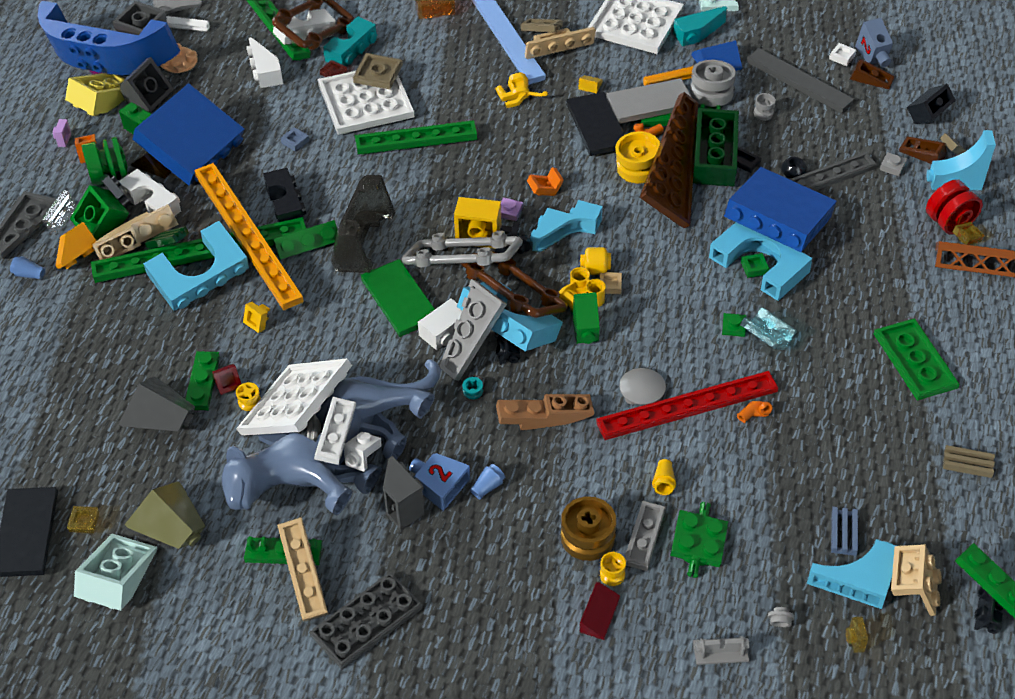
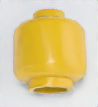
M588 247L585 250V254H580V267L586 268L590 275L606 273L607 270H611V253H608L604 247Z

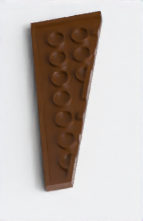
M685 92L678 95L640 195V199L682 228H687L691 222L698 102Z

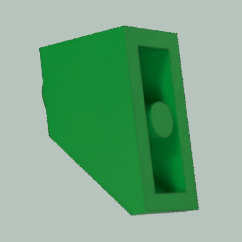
M596 292L574 294L573 327L577 344H590L599 341L600 326Z

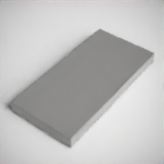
M680 78L607 93V99L620 124L670 114L673 111L678 95L683 92L689 96L691 95Z

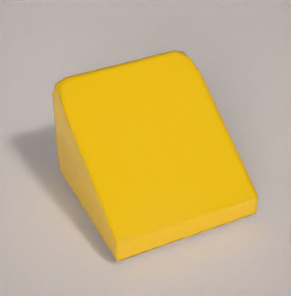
M584 75L579 78L578 89L597 93L603 79Z

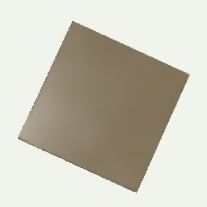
M366 53L353 76V83L390 90L403 66V61L401 59Z

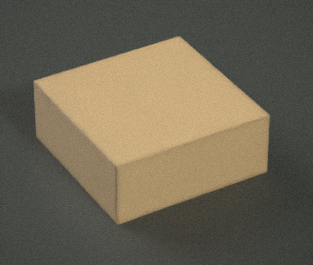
M600 273V280L606 286L605 294H621L622 273Z

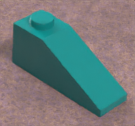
M723 6L674 19L673 34L682 47L699 43L726 22L727 7Z

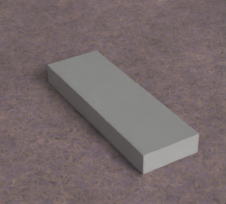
M642 501L624 557L626 566L648 571L666 512V506Z

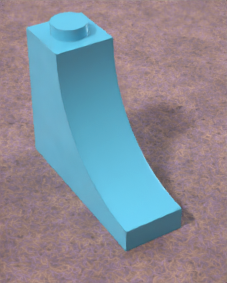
M983 130L980 139L966 152L950 159L932 161L931 168L927 170L926 174L927 182H930L932 190H937L945 183L958 179L968 186L970 190H982L996 146L992 130Z
M876 539L871 550L864 557L853 563L841 566H825L813 563L807 584L882 609L892 579L895 545Z

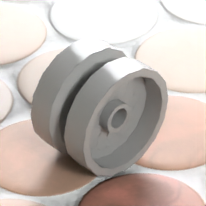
M720 60L698 62L692 69L691 97L699 104H705V106L710 107L728 104L734 94L733 85L736 76L734 67Z

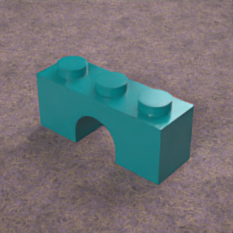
M357 16L346 26L348 39L334 37L323 46L325 61L341 69L351 64L359 54H362L371 43L376 41L377 31L375 23Z

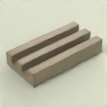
M529 18L520 25L521 31L556 32L563 27V21Z
M946 445L943 469L992 478L995 454Z

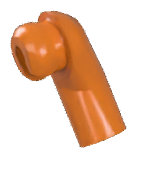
M637 123L633 127L635 132H648L654 136L664 133V128L661 124L649 129H645L643 123Z
M752 401L737 414V418L745 423L752 416L766 417L772 412L773 407L769 402Z

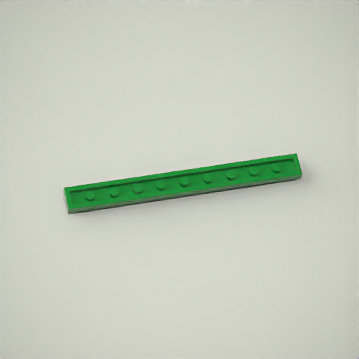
M303 217L259 226L257 229L267 244L271 246L274 245V238L306 229ZM230 232V236L237 243L240 249L244 251V249L242 248L234 234ZM197 239L91 262L94 282L98 283L145 273L146 270L143 263L161 253L165 255L172 266L214 258V256L205 246L203 240Z

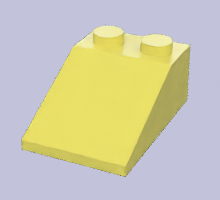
M106 73L71 77L68 79L65 100L72 103L74 107L85 110L91 116L108 113L125 100L120 90V85L125 79L119 75Z

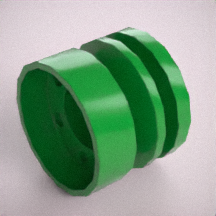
M117 137L111 138L113 143L111 148L108 147L106 139L103 140L102 150L98 149L95 142L81 145L93 186L103 185L104 183L100 178L105 174L110 173L111 177L113 175L116 177L115 172L120 171L122 179L127 176L128 166L123 147L118 142Z

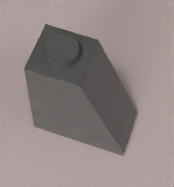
M152 377L138 384L119 425L122 427L180 431L185 426L188 428L195 417L192 414L195 406L161 380Z

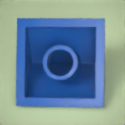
M736 40L691 52L696 63L704 60H720L729 63L734 67L735 71L742 69Z

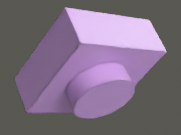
M59 119L57 126L53 129V137L56 139L58 147H66L72 133L68 120Z
M503 198L501 201V218L517 221L523 208V202Z

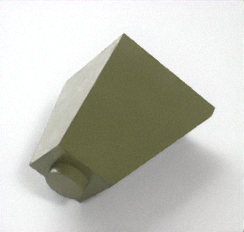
M179 481L152 489L124 524L131 530L177 549L188 545L190 547L195 545L201 539L200 533L206 527Z

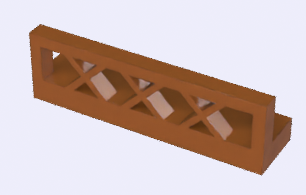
M942 241L936 242L935 267L1015 277V273L1010 272L1006 266L1010 261H1015V251ZM942 252L952 253L956 260L951 264H942ZM966 255H973L978 263L972 267H966L961 259ZM988 258H996L1001 265L994 270H989L983 262ZM957 262H959V263L961 264V266L954 265V264L957 263ZM981 264V266H982L984 269L976 268V267ZM1003 267L1006 272L998 270Z

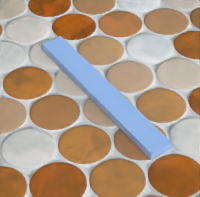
M472 0L519 73H525L529 79L528 85L546 80V75L535 58L526 59V45L495 0Z

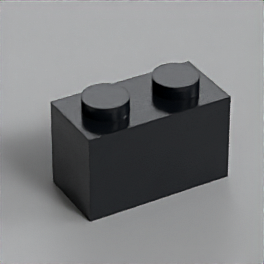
M943 84L927 90L907 106V109L914 123L919 124L936 118L952 105L956 99L949 85Z

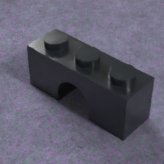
M288 168L263 173L269 199L273 201L277 222L297 219L307 215L304 202H299L302 201L300 191L294 188L297 187L295 177L289 174Z

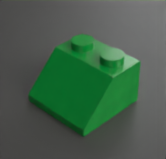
M89 185L71 215L70 220L75 226L84 222L97 241L121 226L129 212L110 190Z

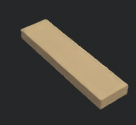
M302 517L278 524L302 620L305 622L328 615Z

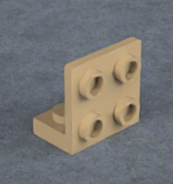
M925 544L895 546L891 584L893 595L920 594L929 615L936 616V606H940V594L937 589L938 584L942 582L940 569L935 567L934 555L929 553Z

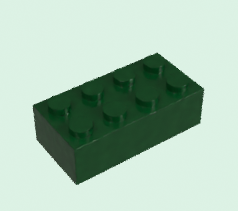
M698 108L693 184L734 187L737 171L739 111Z

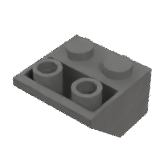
M391 456L388 458L383 484L386 514L402 530L425 515V501L422 492L424 488L418 478H413L409 474L404 463L398 462Z

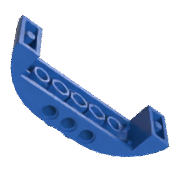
M41 1L39 4V23L58 57L70 66L98 73L130 75L147 58L151 57L157 66H161L180 52L167 22L151 19L140 35L68 23L57 3Z

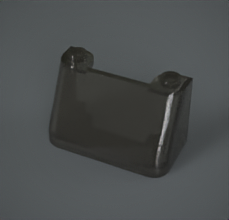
M366 175L359 181L340 222L331 257L333 268L338 272L370 273L373 267L371 259L366 258L362 248L364 239L370 227H380L381 220L387 217L388 220H393L395 210L382 175Z

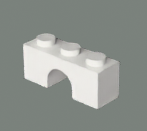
M325 9L308 11L307 21L297 19L294 16L286 27L305 40L309 32L318 34L334 26L336 20ZM273 28V33L284 45L294 43L277 28Z
M136 169L119 181L122 184L119 187L132 204L137 205L139 202L146 200L145 204L148 213L167 204L170 206L174 216L181 212L179 197L175 193L166 190L161 183L152 180L148 174H144Z

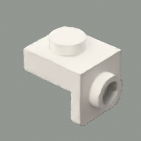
M366 432L357 434L344 445L345 465L363 472L367 470V457L381 447V438Z

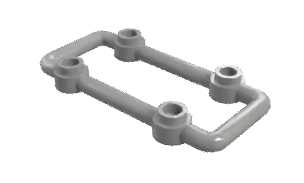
M495 231L492 233V237L449 239L444 233H436L432 235V239L417 241L403 255L402 262L407 265H416L417 267L452 263H477L480 266H485L494 262L510 260L521 247L523 240L518 236H507L504 231ZM510 245L504 253H493L489 247L478 249L477 254L432 255L428 249L421 250L422 248L443 250L448 247L467 246L503 248Z

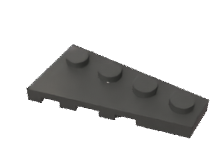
M24 191L0 223V259H4L63 206L61 199Z

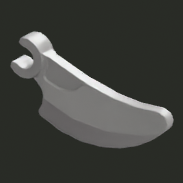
M153 0L154 6L166 11V15L202 5L201 0Z

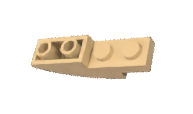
M167 204L153 212H145L122 224L94 242L92 246L100 260L120 256L141 246V242L179 224L170 206Z

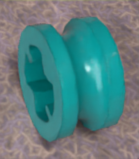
M469 377L463 381V395L466 398L473 400L482 396L483 382L479 378Z

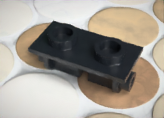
M495 332L494 336L497 338L496 355L499 356V365H502L504 360H508L510 363H517L520 359L519 347Z
M980 586L977 594L979 597L978 607L974 614L976 619L974 630L985 627L989 633L997 634L1002 628L1003 613L1000 611L1004 608Z

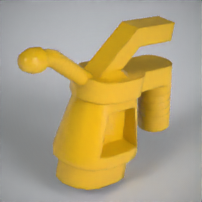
M525 73L510 75L508 86L511 92L506 93L501 85L495 89L502 101H508L505 102L506 108L519 106L529 95L538 97L548 95L547 91L543 93L530 92L528 89L529 79Z

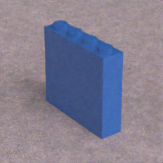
M188 83L135 128L132 140L190 186L194 181H199L194 170L214 163L216 166L220 158L224 159L230 153L233 146L237 147L243 141L244 128Z
M760 167L729 199L724 217L802 252L830 220L837 201Z

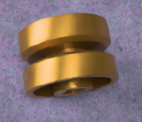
M580 497L566 505L562 512L561 543L565 551L572 557L582 561H594L602 558L604 554L612 550L615 543L616 514L606 501L596 497Z

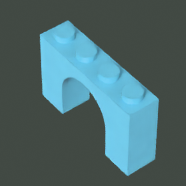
M220 221L200 231L203 243L215 258L213 265L205 273L197 276L183 275L174 269L163 253L143 263L148 277L173 311L187 307L190 302L204 297L212 289L223 286L228 280L236 275L243 274L249 268L247 256Z
M737 222L715 239L710 246L709 258L725 268L742 254L748 252H762L771 256L777 264L763 276L761 291L777 301L810 273L813 259L803 252L790 248Z
M480 283L507 304L508 300L486 283ZM469 286L463 287L457 307L461 310L464 308L462 307L464 297H468L471 288ZM504 309L491 330L522 350L528 351L554 342L557 339L563 322L553 315L531 317L515 314Z

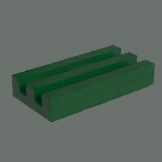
M186 226L164 231L150 238L144 244L149 250L175 244L187 236L189 231Z

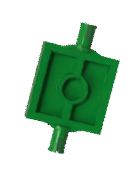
M705 502L700 503L699 514L679 510L670 556L683 559L689 563L687 575L691 577L693 573V578L698 577L699 565L720 567L728 521L710 517L709 510L711 505L708 502L706 507Z

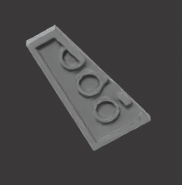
M471 279L469 284L471 288L468 297H464L462 303L464 308L460 319H456L453 338L449 340L440 364V368L445 373L458 381L507 305L503 300L473 279Z

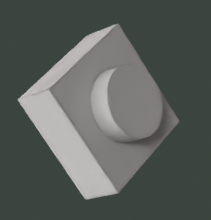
M887 152L881 163L880 170L900 176L907 158Z

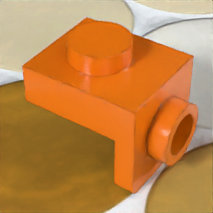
M552 167L547 176L530 174L527 182L534 194L555 196L563 183V178L557 168Z

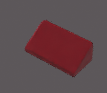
M596 581L580 621V633L604 640L620 600V595Z

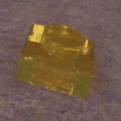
M971 222L956 225L952 231L965 245L981 242L985 236Z
M73 506L67 525L69 532L94 533L99 516L98 508Z
M863 616L852 617L850 626L846 628V640L848 644L852 643L854 653L864 652L868 642Z

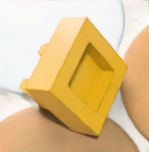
M253 302L245 304L243 323L258 333L264 331L266 321L269 319L267 313L270 311V308L264 304L258 306Z

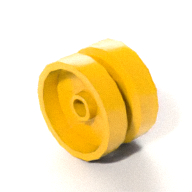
M637 131L623 135L617 141L615 146L617 171L621 178L630 183H645L660 145V141L656 136L648 132Z

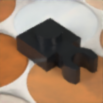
M105 174L100 178L125 208L131 204L130 200L119 189L122 184L114 175L109 177Z

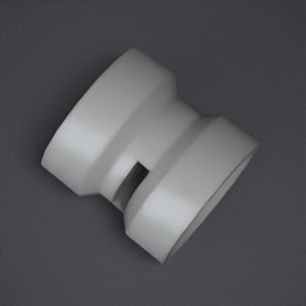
M761 93L756 96L754 116L757 119L765 121L773 117L775 97L768 93Z

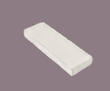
M336 397L332 398L316 449L315 460L339 465L355 412L356 402Z

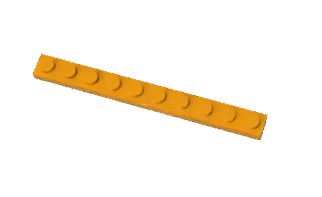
M211 163L194 170L200 184L283 311L303 303V296L215 164Z

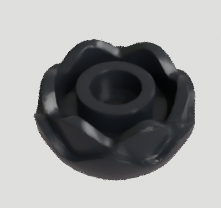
M799 157L787 158L781 166V172L787 178L805 174L807 170L805 162Z

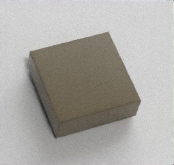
M945 133L940 138L955 154L960 155L966 152L948 134Z

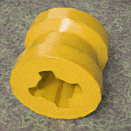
M246 382L239 385L236 389L239 407L244 411H251L261 399L259 388L256 384Z

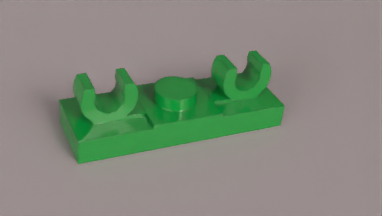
M249 536L246 543L244 562L287 564L281 538H252V536ZM308 539L315 565H320L322 540Z

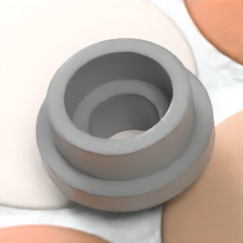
M775 607L773 611L768 613V618L772 626L790 627L791 622L794 620V614L789 612L788 608Z

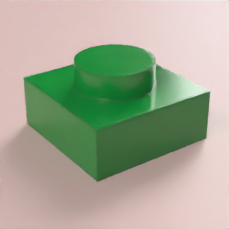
M763 253L742 256L741 264L747 278L763 276L769 271Z
M724 313L722 335L745 337L746 315Z

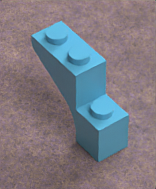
M578 200L575 208H571L570 213L547 208L544 215L539 217L537 229H533L530 240L533 242V251L541 252L572 233L586 232L596 234L602 221L603 206Z

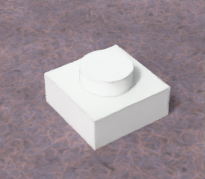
M839 43L830 53L829 59L847 66L855 57L856 49Z

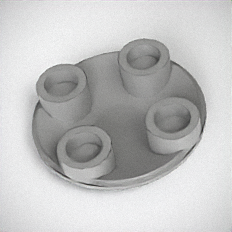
M636 368L628 371L621 378L619 385L625 401L632 405H647L661 401L666 390L663 377L656 371L647 368Z

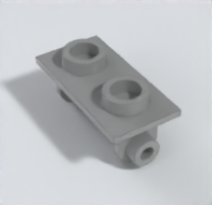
M739 636V638L706 640L700 638V640H693L696 665L749 662L747 651L749 649V639L743 636Z

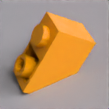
M84 222L60 236L55 265L57 269L62 267L68 269L77 263V257L80 255L86 257L95 251L92 244L96 242V239Z

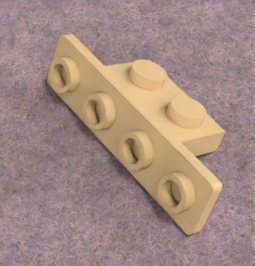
M590 27L570 32L568 28L556 32L534 35V40L526 43L525 57L526 59L591 45L594 43L596 29Z

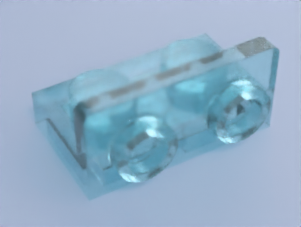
M762 307L759 308L754 318L744 317L740 324L762 341L778 350H786L797 333L796 329Z

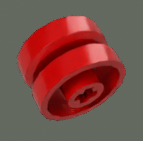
M951 180L932 194L926 205V214L933 221L937 222L945 233L952 235L966 229L977 219L982 210L983 203L961 180Z

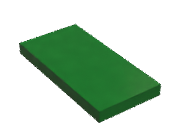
M400 259L361 274L362 282L399 337L418 330V321L435 310Z
M915 318L874 330V336L917 401L959 388V382Z

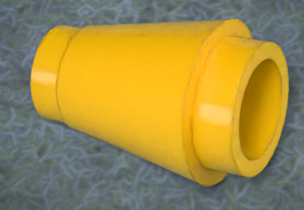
M662 459L658 462L652 481L654 490L660 495H669L676 488L672 462L668 459Z

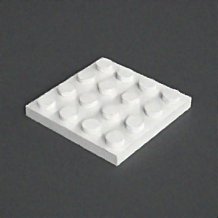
M605 0L588 28L594 27L596 29V38L658 54L674 27V19L679 18L684 4L670 0Z
M356 71L318 79L321 93L338 135L414 118V110L398 75L390 90L353 83V76Z
M346 358L288 365L236 428L241 435L298 433L303 431L307 427V422L321 409L325 399L334 393V388L337 384L345 379L352 364Z

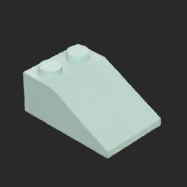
M111 534L75 571L74 597L121 611L132 599L157 551V547Z

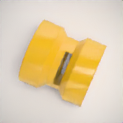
M617 552L604 554L600 563V579L608 586H618L625 578L626 560L623 555Z

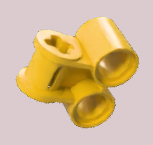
M576 267L570 273V284L564 286L559 291V298L565 301L573 312L574 294L596 292L597 304L600 307L605 302L606 286L600 279L590 280V273L586 268Z

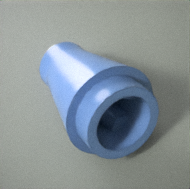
M16 256L11 262L10 272L16 277L41 280L45 274V267H41L23 256Z
M491 464L489 467L486 466L475 484L470 488V491L480 500L483 496L502 485L505 475L494 464Z

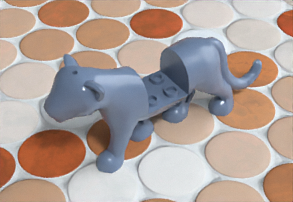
M429 359L425 362V367L429 371L426 377L408 384L390 383L364 376L342 380L334 388V393L322 403L321 409L316 413V417L324 426L333 397L356 402L355 412L345 443L360 432L381 436L386 440L383 455L387 459L393 456L397 460L406 446L407 438L381 412L396 406L409 405L410 411L419 419L423 418L435 399L434 394L427 391L438 382L441 368L436 361ZM289 433L270 446L247 456L237 446L229 447L226 452L227 464L224 466L222 473V488L230 509L242 510L244 508L247 510L250 509L253 502L270 487L279 484L319 487L327 494L325 499L326 508L334 515H338L345 508L352 495V490L342 483H355L356 488L361 493L368 494L376 484L382 468L377 465L367 464V470L363 472L346 465H341L345 460L344 449L339 465L315 460V453L321 434L315 442L304 435Z

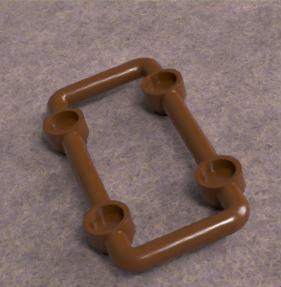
M307 0V2L290 10L279 9L277 15L272 19V24L299 47L315 50L319 48L322 40L338 32L344 35L347 33L346 26L355 18L334 0ZM323 2L342 16L338 18L334 26L318 34L309 32L305 40L286 27L294 16L308 9L310 11L318 10Z
M513 259L505 262H496L498 264V272L505 276L513 274L541 295L542 304L546 307L533 308L528 304L529 299L527 297L514 294L484 272V266H480L477 263H460L466 268L469 280L479 281L480 279L510 301V310L514 313L522 314L524 311L531 317H543L567 310V303L559 298L560 293L558 291L545 288L516 267V262Z

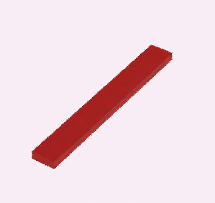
M766 371L596 418V423L604 440L776 393L778 392V386L770 372Z

